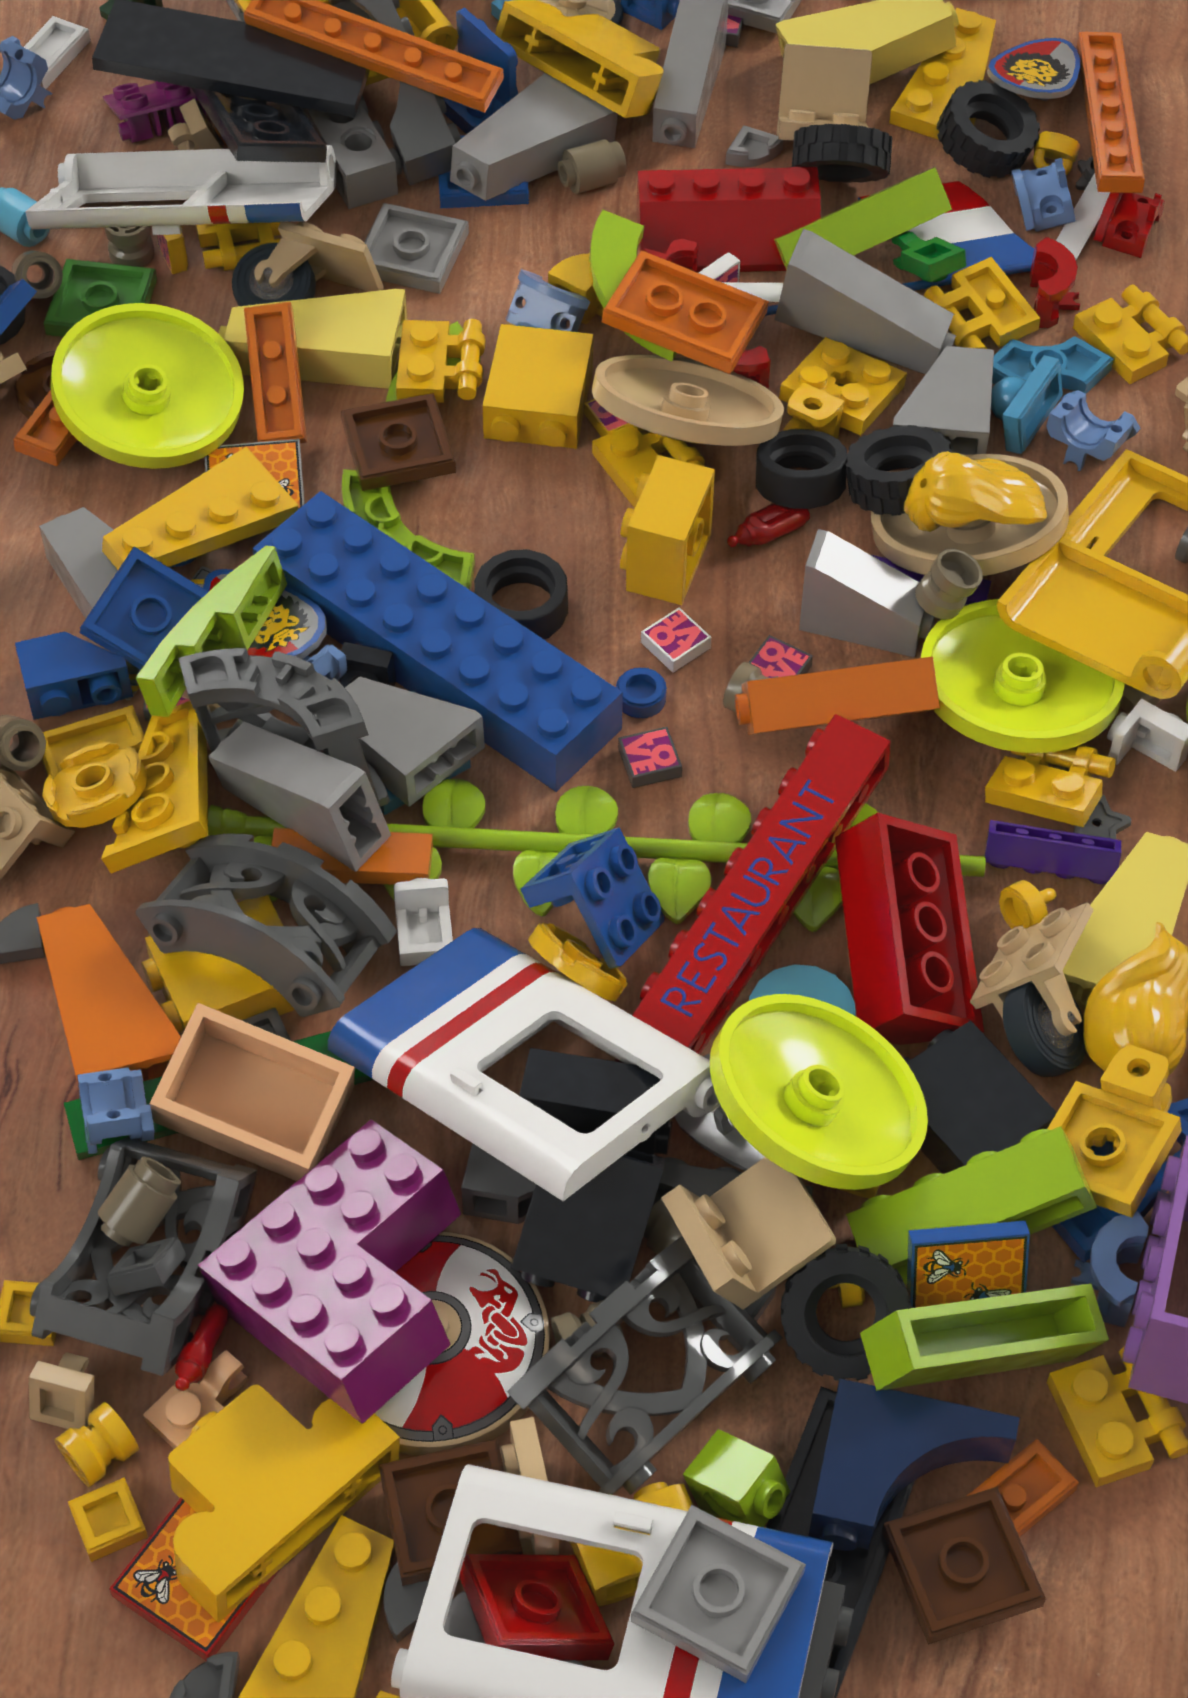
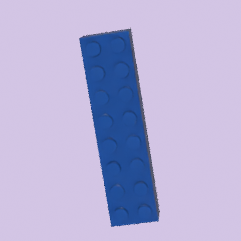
M322 491L317 493L253 547L254 555L265 546H275L287 581V587L303 594L319 605L327 620L326 634L342 645L344 642L393 652L397 683L409 691L414 690L421 695L476 710L483 718L484 743L555 792L622 730V691Z

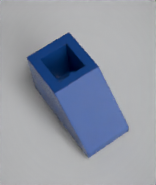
M65 631L15 642L33 720L49 716H61L67 712L97 705H109L116 701L133 697L126 661L121 656Z

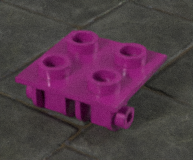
M158 81L141 87L137 83L119 85L113 88V94L103 96L104 102L120 120L124 119L125 121L117 124L122 141L130 139L132 143L153 138L148 113L150 114L156 136H162L157 111L162 110L166 127L169 130L174 125L170 107H172L175 124L186 123L179 107L192 99L198 100L191 87ZM198 103V105L206 115V111L203 108L202 104Z

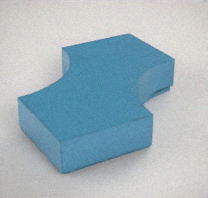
M1075 336L1064 343L1053 346H1032L1013 339L993 357L992 383L996 384L1005 377L1015 376L1027 380L1045 355L1059 359L1062 388L1073 391L1079 390L1087 394L1111 371L1114 358Z

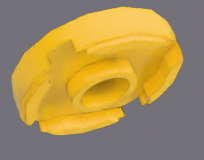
M103 742L90 745L68 755L59 763L61 771L56 774L54 779L51 773L44 782L42 797L54 820L66 827L86 828L99 825L123 814L137 802L146 788L147 771L136 750L127 746L126 750L120 749L117 743Z
M539 923L528 938L531 946L556 969L577 984L606 1000L616 1002L628 984L626 977L618 968L610 969L602 957L599 959L589 951L590 948L586 946L587 944L553 923H542V925Z

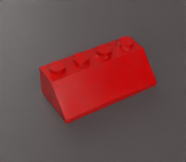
M817 167L638 171L637 223L644 226L643 237L639 243V253L646 248L666 254L671 242L679 239L697 242V273L728 252L740 260V272L787 271L774 239L821 218V195Z
M877 812L836 836V852L857 1018L875 1029L889 1043L897 1045L930 1042L946 1029L955 1031L970 1020L984 1033L981 1008L975 1009L970 1002L978 984L957 835Z

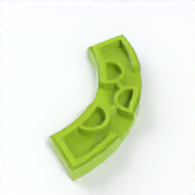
M602 209L592 233L589 262L594 290L601 305L605 308L637 257V249L643 237L644 226ZM624 332L642 347L671 362L677 354Z
M343 469L342 496L344 507L471 591L475 567L474 553L449 549L423 536H415L401 521V515L397 511L392 499L391 486L362 491L356 470Z

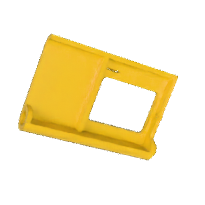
M1125 449L1071 513L1067 528L1060 540L1050 550L1028 564L997 601V610L1000 618L1013 630L1152 697L1170 699L1178 694L1188 680V595L1106 556L1151 501L1161 499L1188 511V477Z

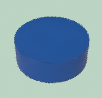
M633 668L624 672L619 677L616 688L623 692V713L634 718H648L658 714L663 709L666 703L667 687L664 678L658 672L649 668Z

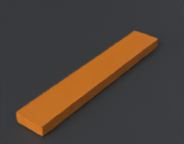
M251 0L243 14L245 24L484 113L504 79L503 69L318 0Z
M1079 32L1077 50L1080 56V71L1097 191L1143 193L1145 177L1122 35L1117 32Z

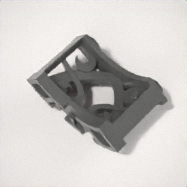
M232 648L199 652L178 658L189 699L195 709L211 753L223 739L229 737L244 721L262 728L270 717H274L269 712L276 709L293 718L302 726L296 727L305 730L309 734L317 751L365 771L379 806L387 805L390 802L382 780L363 754L359 738L369 734L359 707L350 693L335 678L330 680L316 672L313 664L308 661L277 651L274 652L272 657L248 655L246 648ZM217 703L221 706L211 712L208 705ZM238 718L232 727L217 729V723Z
M219 834L199 839L185 850L191 860L156 901L142 903L136 910L137 917L161 952H201L235 962L249 969L273 986L301 1017L339 1008L345 1000L344 994L381 945L388 944L397 932L382 909L355 882L350 879L345 885L335 876L322 869L321 866L324 860L284 842L278 848L254 842V835ZM266 895L289 903L291 914L299 926H266L246 916L235 900L254 899ZM340 946H342V948L347 953V955L344 958L338 948ZM323 956L334 971L330 977L322 969Z
M128 1136L113 1143L104 1151L98 1167V1179L101 1182L88 1217L75 1243L60 1265L43 1282H40L34 1290L30 1302V1315L35 1317L32 1336L44 1339L52 1332H56L143 1358L141 1370L161 1376L165 1375L176 1364L183 1347L193 1337V1332H190L193 1318L197 1317L198 1314L204 1315L207 1308L212 1306L215 1301L198 1264L243 1227L258 1170L239 1164L234 1166L141 1141L140 1138L130 1139ZM143 1156L149 1157L170 1168L181 1181L175 1190L177 1195L176 1201L158 1225V1227L165 1225L166 1239L178 1238V1223L182 1219H184L186 1235L191 1230H199L201 1233L199 1238L193 1243L186 1244L180 1241L186 1253L185 1258L179 1264L185 1269L182 1275H170L167 1281L160 1286L114 1296L106 1278L114 1268L112 1255L121 1249L123 1245L110 1239L101 1230L104 1222L99 1217L97 1211L128 1166L136 1165L137 1161ZM180 1171L216 1181L215 1186L196 1187L182 1191ZM94 1273L96 1276V1280L91 1279ZM157 1295L168 1296L161 1305L154 1304L151 1299ZM80 1299H87V1300H89V1301L86 1302V1303H79V1302H78V1300H80Z
M681 1236L650 1260L646 1267L630 1283L625 1281L589 1313V1316L596 1323L593 1327L585 1322L570 1337L565 1340L562 1338L507 1392L523 1410L529 1407L601 1487L600 1493L613 1495L624 1487L631 1495L657 1471L650 1461L742 1376L751 1384L776 1361L769 1351L783 1337L775 1329L767 1334L745 1309H741L715 1293L685 1239ZM653 1302L660 1303L666 1311L664 1318L671 1316L677 1310L679 1318L667 1322L656 1321L650 1315L649 1304ZM710 1320L718 1329H710L704 1332L703 1322ZM623 1321L634 1330L653 1337H669L683 1332L686 1357L681 1389L656 1393H636L617 1390L626 1375L629 1361L627 1344L618 1328ZM728 1339L740 1353L727 1355L719 1347V1340ZM599 1352L608 1354L613 1360L612 1374L605 1387L595 1384L604 1374L605 1369L596 1370L590 1364L591 1356ZM707 1365L717 1371L725 1372L702 1393ZM549 1390L563 1399L589 1409L579 1426L549 1394ZM601 1412L614 1415L606 1430V1440L609 1446L613 1442L616 1433L620 1431H628L635 1440L630 1454L616 1465H613L587 1436L589 1429ZM680 1413L653 1438L654 1430L650 1419L651 1416Z

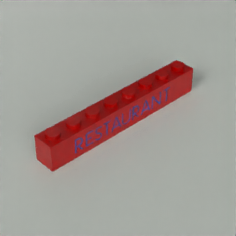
M834 714L824 730L821 728L815 730L805 749L806 758L798 769L791 767L787 771L779 787V798L771 809L764 807L760 811L752 827L751 834L753 836L744 849L738 847L731 854L725 866V878L717 890L710 888L704 894L697 908L696 916L698 918L690 930L683 929L675 937L668 954L670 960L661 973L654 971L646 980L640 994L641 1003L632 1016L696 1053H702L836 849L835 837L850 828L888 770L890 740L837 714Z

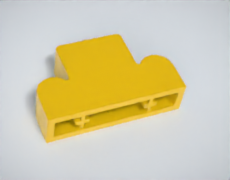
M504 1L495 35L503 42L509 43L515 50L518 58L624 118L643 116L650 113L664 71L661 66L656 64L661 51L659 47L598 14L567 17L556 7L541 1Z
M252 1385L218 1413L212 1411L203 1416L193 1427L190 1436L169 1453L171 1489L196 1512L185 1518L176 1528L173 1545L177 1579L183 1588L219 1623L261 1583L264 1584L381 1481L378 1464L399 1460L400 1437L375 1413L361 1424L330 1398L322 1402L315 1410L312 1428L306 1429L262 1386Z

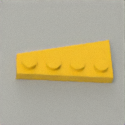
M956 8L955 11L959 21V25L954 27L956 47L921 62L892 107L889 124L939 140L937 136L939 133L937 123L956 88L960 85L964 86L969 81L978 82L979 80H984L996 20L979 15L973 11ZM969 118L971 123L975 125L976 118Z
M245 447L103 536L102 552L117 570H119L133 547L170 567L276 528L298 510L299 505L254 454Z
M191 701L175 706L169 717L152 715L138 752V756L147 771L146 788L136 803L115 818L112 826L117 835L115 842L105 846L101 857L111 874L176 848L189 847L199 839L208 836L207 740Z
M343 1515L340 1516L238 1698H356L359 1683L363 1679L368 1660V1649L372 1633L380 1614L386 1581L395 1556L393 1539Z

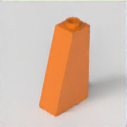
M933 656L747 681L741 684L742 694H735L738 724H747L748 735L828 725L834 714L855 722L917 714L940 708Z
M90 904L78 907H62L50 914L36 917L77 1083L78 1074L129 1067L130 1071L141 1069L143 1081L163 1076L181 1036Z

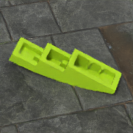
M933 167L815 220L811 224L774 239L787 270L803 229L817 234L854 256L952 210L936 167Z
M275 546L263 547L226 575L184 615L158 645L135 677L150 715L169 717L186 690L178 658L218 649L246 648L248 651L287 586Z

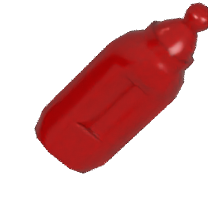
M772 503L749 514L744 522L738 526L735 535L727 538V544L730 547H735L738 543L746 546H759L770 543L803 527L810 519V512L808 509H792Z
M214 1304L208 1307L191 1341L183 1347L175 1365V1373L178 1376L175 1386L179 1391L188 1390L191 1383H197L205 1376L212 1361V1352L229 1319L228 1310L224 1306Z

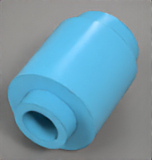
M0 188L1 233L25 247H32L45 239L50 229H31L28 224L25 211L37 203V201L15 188Z

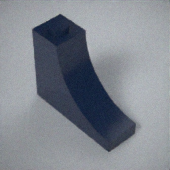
M840 1378L808 1536L833 1542L832 1549L852 1551L857 1547L869 1550L873 1532L886 1507L898 1493L917 1478L932 1470L960 1462L994 1461L1009 1464L1016 1442L1020 1417L891 1389L876 1391V1387L873 1385Z

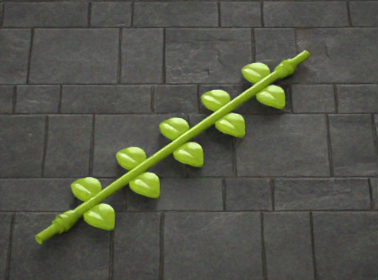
M445 779L424 796L422 805L423 818L427 826L388 823L387 826L390 832L428 833L433 835L430 879H439L442 871V861L434 847L522 852L516 857L513 865V880L524 903L528 906L520 889L569 843L612 830L618 820V807L616 801L604 790L594 786H577L566 791L556 805L555 820L559 833L479 829L475 827L485 814V798L483 793L466 780ZM710 793L703 795L693 803L688 819L689 834L693 840L624 836L637 858L657 859L650 865L648 885L660 902L661 912L671 922L681 924L699 906L704 894L711 888L712 877L709 869L703 862L727 863L736 848L744 849L748 844L741 842L751 828V814L749 808L736 797L725 793ZM865 803L850 828L876 814L878 811ZM210 805L208 809V836L248 834L254 835V842L271 846L274 828H286L270 817L247 816L241 811L229 808L223 809L214 805ZM836 849L793 913L806 929L816 932L843 904L839 870H837L839 868ZM959 855L962 876L984 877L985 856ZM383 884L395 901L394 885ZM269 896L271 901H276L278 899L273 896ZM551 902L531 907L530 910L536 915L546 916L553 908Z

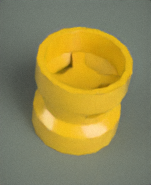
M106 1402L89 1413L88 1426L83 1425L79 1429L69 1428L54 1439L66 1462L88 1487H91L105 1476L106 1467L111 1464L112 1459L124 1462L140 1450L129 1428Z

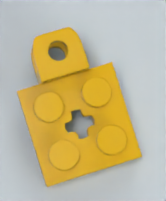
M825 337L781 383L779 399L788 403L787 413L793 416L783 431L811 429L838 438L840 427L861 436L904 388L907 372L895 368L885 361L854 350L842 342Z
M1133 1045L1123 1047L1116 1053L1100 1079L1101 1089L1075 1081L1047 1128L1053 1130L1061 1126L1075 1151L1096 1205L1131 1218L1134 1216L1182 1131L1180 1117L1167 1113L1172 1103V1090L1170 1084L1166 1083L1169 1075L1168 1059L1163 1055ZM1137 1064L1146 1065L1150 1069L1143 1076L1137 1072L1129 1073L1128 1071ZM1106 1141L1114 1143V1152L1106 1156L1095 1155L1094 1151L1090 1149L1092 1145L1102 1147Z

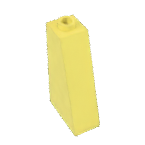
M876 0L783 20L776 23L782 57L784 56L786 44L870 50L872 52L870 84L956 47L954 27L959 25L957 13L949 1L944 3L943 0Z
M388 289L232 307L227 326H220L218 334L233 350L240 364L242 374L251 376L244 308L291 302L294 313L301 381L389 389L399 363L403 320H407L405 289Z
M1146 832L1090 906L1094 911L1063 969L1071 995L1080 1010L1085 1011L1087 1000L1093 988L1103 976L1129 957L1150 946L1155 937L1156 922L1162 923L1167 932L1171 935L1173 934L1188 883L1187 843L1175 837L1160 836Z

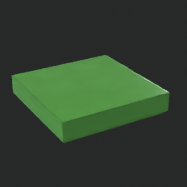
M66 259L62 270L63 279L61 286L53 295L44 321L46 335L64 337L77 322L101 309L128 303L149 304L157 282L155 269Z

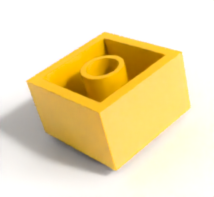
M658 455L650 474L643 472L636 492L637 505L635 509L627 508L620 531L621 537L627 538L620 559V569L626 570V591L678 605L683 604L711 536L715 469Z

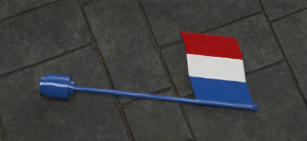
M960 181L942 183L952 210L908 230L924 241L938 237L965 249L966 267L962 269L992 257L1006 275L1031 271L1034 248L1017 236L981 196ZM870 195L858 197V201ZM960 270L948 274L946 279L938 282L920 280L902 284L913 291L928 289L934 285L939 287L951 285L952 274ZM778 304L768 306L765 316L776 314Z

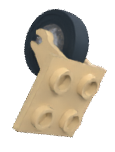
M281 222L278 227L282 236L279 243L262 244L248 251L237 263L232 277L233 295L238 306L314 298L316 281L320 278L369 292L384 289L367 244L350 234H341L339 237L324 233L317 226L307 222H299L298 225Z
M1088 902L1068 911L1065 908H1058L1049 913L1038 924L1026 929L1023 926H1017L1005 933L997 943L999 949L992 962L980 973L979 978L981 982L970 1000L975 1009L990 1003L994 1004L1003 1019L1005 1033L1013 1052L1028 1070L1041 1077H1055L1067 1073L1079 1066L1086 1055L1083 1037L1084 1018L1078 1004L1071 995L1063 969L1094 911Z

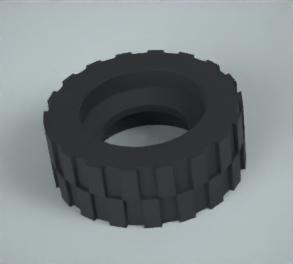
M979 80L978 82L969 81L964 86L960 85L956 88L939 117L940 119L937 123L939 133L937 136L939 142H942L944 146V151L959 166L962 165L967 168V171L981 174L983 177L990 178L991 176H996L997 178H1004L1008 174L1011 175L1012 170L1021 169L1039 139L1040 124L1036 120V113L1028 106L1029 103L1024 98H1020L1016 93L1000 87L995 82L993 84L984 80ZM969 118L982 119L993 124L1005 135L1007 140H997L983 134L971 123Z
M824 124L801 127L794 132L792 167H817L819 180L828 182L862 183L879 181V179H885L890 176L893 138L887 132L859 125Z
M917 425L891 426L887 429L872 431L871 434L860 437L855 444H851L848 448L849 452L846 453L847 463L845 465L849 496L851 495V500L854 504L860 505V508L865 511H873L874 514H891L892 516L905 514L904 502L915 474L925 465V462L938 453L946 451L952 453L949 439L946 440L945 435L941 432L937 433L931 428L917 427ZM900 468H912L905 471L887 472L890 470Z
M836 1244L835 1248L827 1249L788 1277L781 1299V1323L788 1346L793 1348L795 1357L802 1364L807 1363L812 1367V1372L822 1377L824 1374L832 1376L834 1380L838 1381L840 1378H856L858 1381L868 1378L867 1375L871 1374L862 1338L841 1341L832 1338L823 1331L816 1314L817 1304L822 1294L830 1287L840 1283H851L862 1287L869 1293L875 1304L873 1324L896 1310L910 1309L912 1306L902 1276L896 1268L894 1269L889 1264L888 1259L881 1254L877 1256L871 1253L867 1247L858 1245L855 1248L847 1247V1244Z

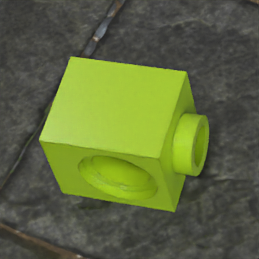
M717 1429L683 1473L699 1509L717 1518L764 1527L769 1519L775 1517L780 1512L787 1495L790 1493L789 1486L774 1455L720 1429Z

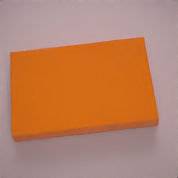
M641 250L605 306L601 322L731 374L766 315L769 301Z

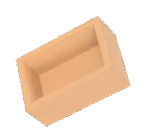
M197 1003L149 1104L155 1123L298 1181L321 1161L353 1091L355 1067Z

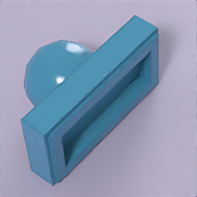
M1044 355L1027 380L1018 376L1005 377L992 387L991 410L995 417L1003 421L1006 451L1017 454L1024 452L1062 397L1061 364L1058 358Z

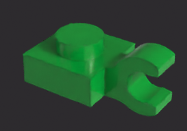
M906 231L891 238L892 243L902 249L901 256L894 258L893 264L898 269L906 270L919 276L926 282L942 281L948 277V274L966 267L965 249L938 237L924 241L913 232Z

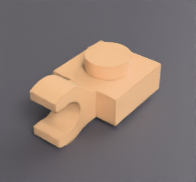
M224 1351L211 1363L199 1384L191 1383L186 1391H179L174 1384L143 1414L146 1423L175 1449L190 1436L193 1427L203 1416L212 1411L217 1413L224 1408L221 1404L246 1383L248 1378L241 1371L244 1368L243 1364L229 1351Z

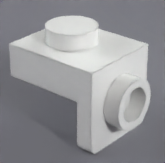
M1142 698L1129 714L1121 712L1117 716L1107 735V739L1112 741L1108 757L1115 758L1116 765L1119 764L1131 748H1134L1176 772L1188 755V724L1183 722L1178 716L1167 713Z
M416 878L411 881L394 884L400 965H418L453 941L448 881L444 878Z

